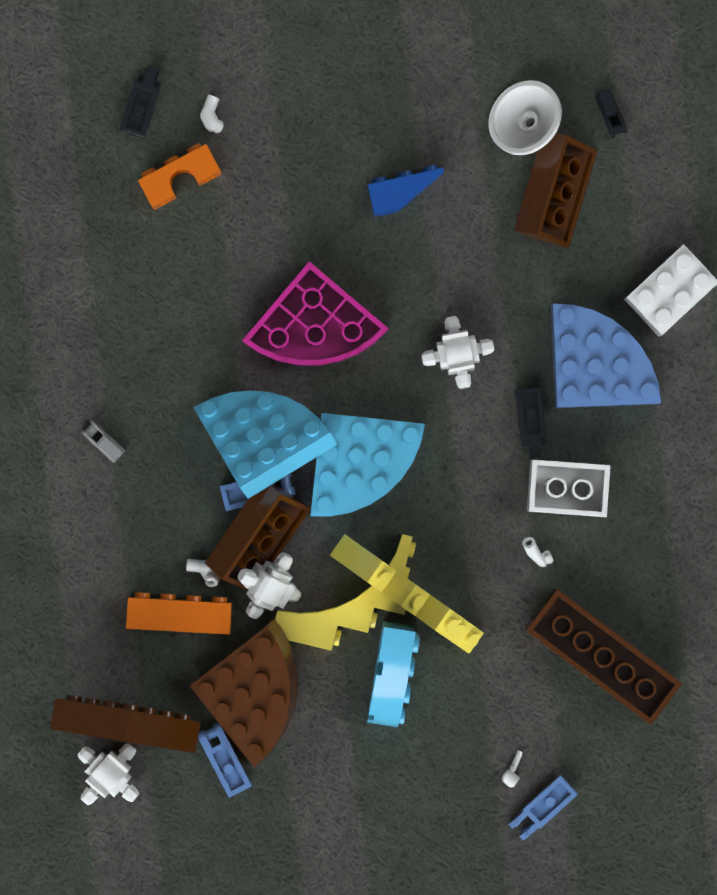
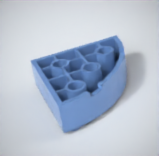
M569 304L551 305L555 408L661 404L659 384L653 366L641 345L626 329L611 318L592 309Z

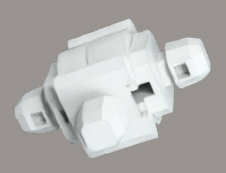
M456 316L447 317L445 319V331H448V333L442 334V342L436 343L437 351L432 349L421 354L423 365L434 366L439 362L441 370L447 369L448 375L457 374L455 380L459 389L469 388L471 376L467 372L474 371V363H479L480 361L479 354L485 356L494 352L493 340L484 339L480 340V343H476L475 335L468 336L467 330L459 331L461 326Z
M282 552L275 559V564L265 561L264 565H260L256 562L252 570L242 569L239 572L238 579L245 588L249 589L246 594L252 600L246 609L248 616L257 619L265 611L264 608L274 610L276 606H279L283 609L287 602H297L299 600L301 592L294 583L290 582L293 577L287 571L293 563L291 555Z
M130 743L125 744L119 750V755L112 750L108 755L102 751L97 757L95 751L86 746L78 753L79 759L84 764L88 763L90 765L85 771L89 775L85 782L91 787H86L80 798L87 805L92 804L98 798V793L105 798L109 793L115 797L120 791L122 797L130 802H133L139 795L138 789L133 784L129 785L127 783L132 776L128 773L131 766L126 761H130L136 754V749Z

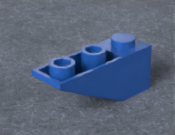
M431 165L422 168L421 173L412 174V171L398 173L397 178L387 180V176L372 179V184H368V192L374 217L400 212L444 174V168L438 169L437 165Z

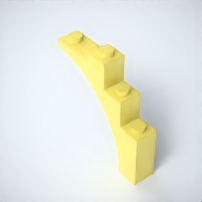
M402 534L397 551L389 566L408 578L410 568L406 567L408 557L413 558L416 543L412 542L413 536ZM370 586L356 598L337 607L313 612L278 610L275 619L288 640L332 651L333 645H339L342 631L337 630L338 626L368 633L369 627L375 628L378 613L373 612L374 608L405 615L406 609L375 587Z
M344 534L330 554L331 557L467 653L472 651L484 634V632Z

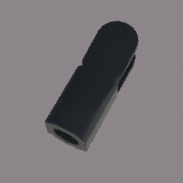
M611 90L595 95L594 97L610 137L613 139L616 134L621 132L624 134L628 133ZM617 116L619 123L611 125L609 119Z

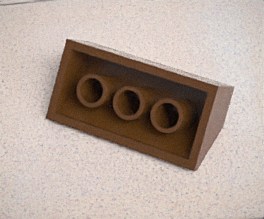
M555 134L544 147L539 149L514 231L530 238L569 249L598 150L564 134Z
M275 484L268 486L247 500L215 549L211 552L205 564L222 580L249 590L239 581V572L242 569L252 570L256 562L260 565H264L265 561L274 563L311 508Z

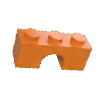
M198 143L186 150L188 154L180 158L177 155L167 159L164 162L165 166L158 170L153 167L141 174L142 178L138 182L154 210L177 198L172 189V181L178 174L189 173L193 175L199 186L222 174L207 144L201 146Z

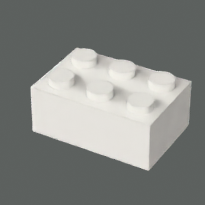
M683 244L624 300L659 337L717 285V279Z
M530 460L527 511L607 517L610 465Z

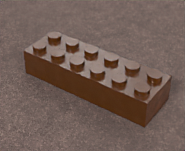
M554 588L524 628L525 631L650 725L653 724L682 685L680 681L556 588Z

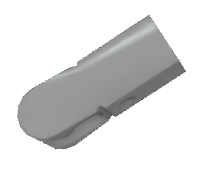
M90 420L91 424L80 432L109 460L115 463L126 450L97 423ZM99 431L103 437L96 442L92 437Z

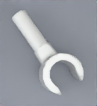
M517 750L509 769L502 776V781L509 787H514L520 779L514 773L523 754L519 750Z

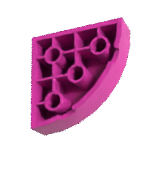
M308 262L242 341L259 354L277 362L295 366L319 367L339 363L357 356L374 345L389 328L311 262Z

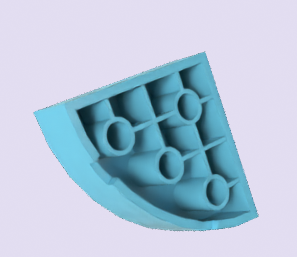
M251 390L231 392L211 398L193 407L238 486L248 499L337 445L329 430L314 413L289 397L275 393Z
M321 413V421L329 430L337 445L319 455L316 459L311 516H336L351 513L372 504L386 495L403 478L413 463L421 444L425 424Z
M383 621L367 723L392 727L404 724L406 709H403V703H409L411 692L410 683L407 682L408 677H413L415 667L412 652L418 653L420 641L419 634L412 625Z

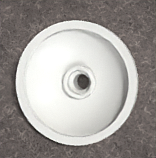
M522 81L510 86L501 93L490 111L489 131L493 141L502 150L513 155H526L538 151L554 137L559 128L562 116L560 100L548 85L539 81Z

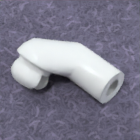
M208 94L200 117L206 130L220 133L224 124L221 120H218L215 114L220 99Z
M527 537L523 540L522 545L527 555L540 567H546L547 564L553 562L550 551L546 550L541 553L532 537Z
M187 559L186 571L200 572L208 587L218 585L221 578L205 564L206 560Z

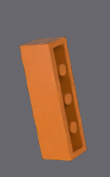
M134 592V597H128L126 629L230 635L233 602H227V597L212 596V601H202V596L186 595V600L176 599V594L161 593L160 598H150V593Z

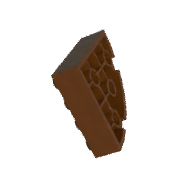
M276 619L268 623L190 685L253 767L257 766L283 737L294 715L298 696L296 663H294L287 636Z
M67 695L66 700L55 698L50 729L190 753L196 752L201 722L190 721L191 715L176 713L175 718H173L174 712L158 710V715H156V709L140 707L138 711L139 706L123 703L119 708L120 703L105 700L103 705H100L101 700L85 697V702H82V697Z

